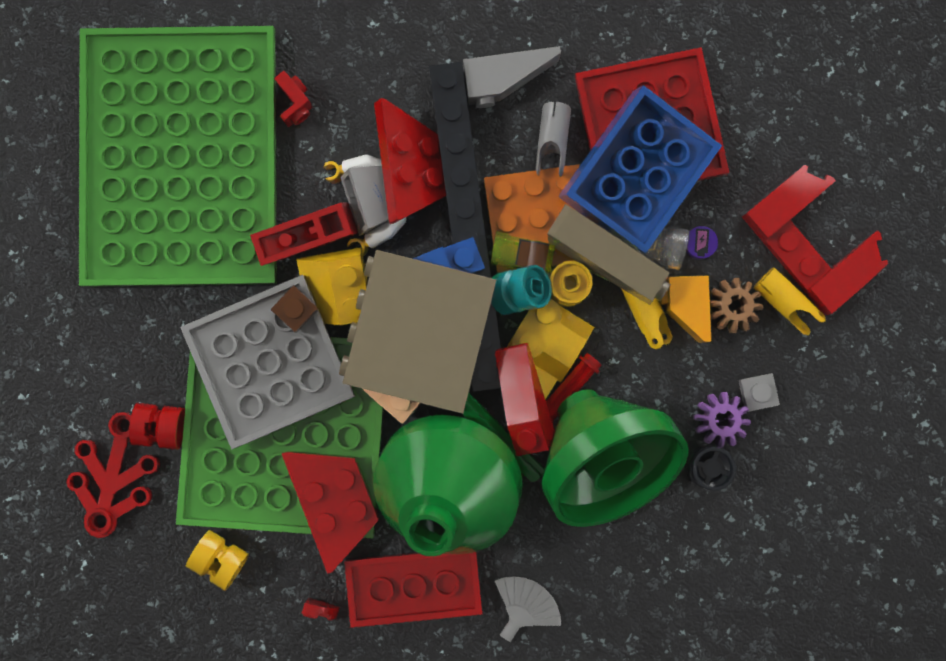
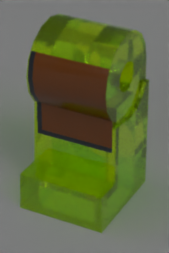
M496 231L491 264L514 269L538 265L546 273H551L555 246Z

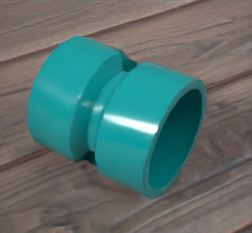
M538 265L500 272L492 277V279H496L491 304L497 312L503 315L543 308L550 301L552 293L551 281L546 271Z

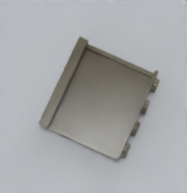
M376 250L374 257H368L364 276L369 277L366 290L360 289L357 298L356 309L361 310L358 323L352 322L347 342L352 343L350 355H344L340 365L339 375L344 376L343 384L463 414L496 279Z

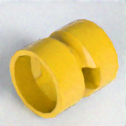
M565 261L557 265L549 276L552 287L551 299L564 307H571L581 303L589 295L593 285L589 269L576 261Z
M208 530L191 553L186 567L200 576L210 575V582L226 591L244 566L249 553L234 544L229 547L226 546L223 537L212 530Z

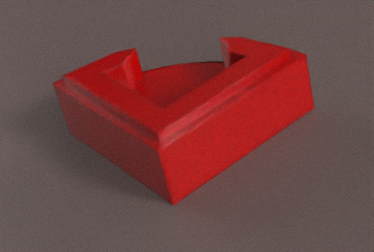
M308 598L304 603L301 614L313 619L322 616L328 620H334L338 616L340 607Z

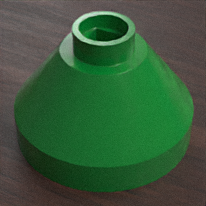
M581 390L567 397L557 410L559 421L556 425L544 471L542 489L556 517L561 522L577 527L608 523L640 509L668 488L680 474L687 461L688 444L672 418L666 413L614 398L599 396L594 390Z
M449 415L427 416L416 419L401 427L387 442L377 462L373 476L374 495L382 515L394 530L405 538L407 544L414 551L425 556L473 553L496 543L508 532L513 524L523 488L518 462L502 439L479 423Z

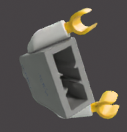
M362 155L344 160L342 165H338L333 161L325 163L324 168L326 170L337 169L334 176L325 179L332 184L342 181L359 236L365 234L364 239L354 238L348 241L347 247L358 242L362 247V254L365 256L368 252V247L375 248L393 238L406 223V217L394 224H389L381 159L370 155Z

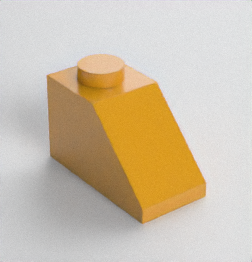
M709 276L668 277L666 282L671 285L660 301L661 305H665V312L698 343L711 342Z

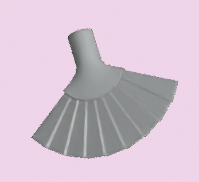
M503 577L495 580L509 615V621L500 634L505 640L511 643L519 628L524 626H561V615L558 605L543 586L524 577Z

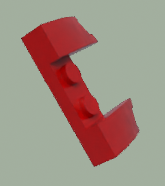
M804 165L744 214L742 218L824 315H829L835 312L888 264V261L881 260L877 241L882 240L881 233L877 230L832 268L825 262L790 219L836 180L829 175H826L823 180L807 173L808 166Z

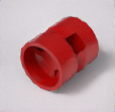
M136 403L132 410L129 425L131 445L151 447L157 442L159 448L179 450L183 441L185 408L164 406L162 410H159L155 404Z

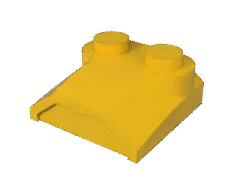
M550 299L549 303L543 308L528 311L507 347L528 343L534 364L557 378V381L561 383L595 327Z

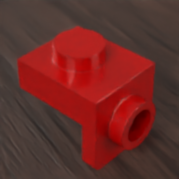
M282 71L274 79L281 90L292 101L293 105L283 112L280 117L288 127L292 124L299 125L310 115L309 110L313 108L311 102L304 94L308 89L296 75L290 78L285 71Z

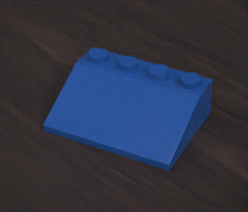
M643 85L631 93L558 197L592 222L643 254H646L722 145Z

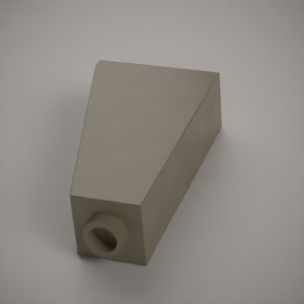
M566 204L547 233L550 246L573 260L582 263L588 269L648 305H651L654 298L661 301L671 285L666 282L669 275L668 271Z

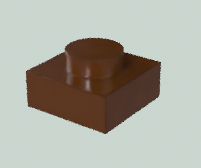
M293 285L270 310L297 333L319 308Z

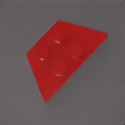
M381 98L374 103L388 219L389 224H394L445 197L446 190L438 134L388 100Z
M289 451L282 453L326 572L329 574L334 571L379 520L367 485L355 457Z

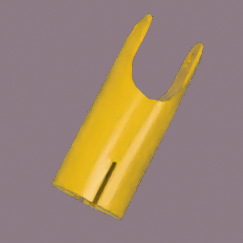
M775 267L771 268L755 284L754 289L759 291L762 297L804 335H809L810 329L798 317L796 310L809 312L821 323L826 321L825 315Z
M621 288L636 323L645 335L649 346L653 349H659L662 345L669 344L672 340V334L659 300L654 298L651 305H648ZM663 334L667 335V339L663 338ZM653 339H657L658 343L654 344Z

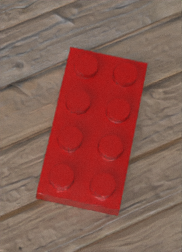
M416 552L347 559L344 561L350 628L482 614L476 552L442 554L439 556H425Z

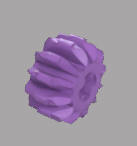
M721 392L719 400L714 394H709L707 396L709 405L703 402H699L697 405L699 409L704 411V414H695L693 416L694 420L703 421V425L695 428L696 433L708 431L703 440L707 444L715 439L716 447L723 448L726 439L730 446H735L737 443L734 434L741 438H745L747 435L740 426L751 424V420L741 418V415L747 413L749 409L747 406L737 408L740 403L738 396H734L729 401L727 392ZM726 413L728 417L724 419L728 420L727 425L717 426L716 423L719 420H715L716 415Z

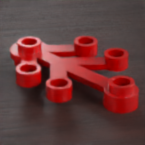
M128 412L116 413L109 420L108 427L110 433L114 436L106 470L96 455L97 445L92 440H81L75 445V455L84 461L101 490L98 502L88 489L89 477L86 473L81 471L73 472L68 476L66 483L68 488L76 493L87 512L84 517L86 531L96 538H103L112 534L117 527L119 517L137 506L141 507L149 504L152 500L151 490L146 486H140L132 490L130 497L112 506L116 492L145 474L157 472L160 468L159 458L149 454L142 456L136 465L120 474L129 439V430L123 431L120 424L124 419L130 422L131 413ZM85 443L91 448L90 454L87 456L81 452V448ZM147 458L152 459L154 462V467L150 471L144 467V462ZM77 475L83 480V484L79 488L73 483L74 477ZM139 490L144 491L146 494L144 502H139L136 498ZM99 515L105 516L107 520L104 527L99 526L97 523Z

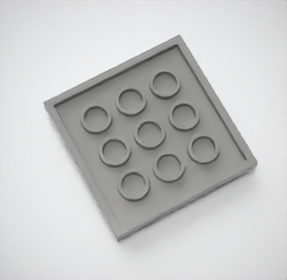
M304 275L180 327L231 450L356 397L351 385L343 384L344 376L339 375L341 361L319 310L297 333L270 310L293 285L316 305Z

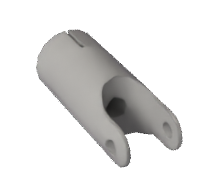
M548 102L542 107L536 157V173L538 176L541 171L542 159L549 153L560 154L559 177L563 174L571 108L567 104L556 102L555 106V102Z

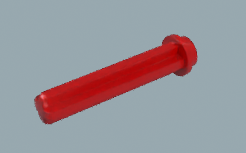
M586 353L584 357L581 355L578 357L581 360L580 363L546 401L552 421L558 416L557 410L560 404L567 397L578 392L594 373H600L598 369L602 364L589 353Z

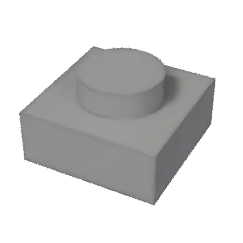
M773 373L738 380L743 404L748 407V412L780 405Z

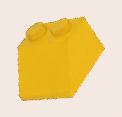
M361 247L297 258L299 275L305 276L324 323L344 325L358 322L361 310L356 309L357 298L360 289L366 290L368 284L367 276H364L365 264Z

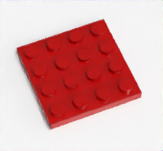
M702 47L575 73L574 77L590 151L631 93L644 85L722 145L698 181L729 174Z

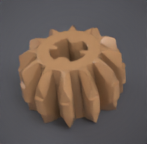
M733 278L731 286L726 280L719 282L720 290L715 288L710 290L709 293L716 299L710 301V308H715L716 311L710 314V320L720 318L717 323L719 330L728 324L729 333L734 334L737 332L738 326L742 331H747L750 329L748 321L752 323L759 321V317L753 311L763 310V305L754 303L753 299L759 298L761 293L759 291L752 294L749 293L752 288L751 282L748 281L741 287L740 279ZM738 300L740 302V306L737 308L738 314H736V310H729L728 305L732 301Z

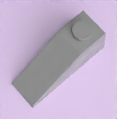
M560 46L463 59L468 105H476V108L494 106L495 102L501 101L559 62L561 55Z

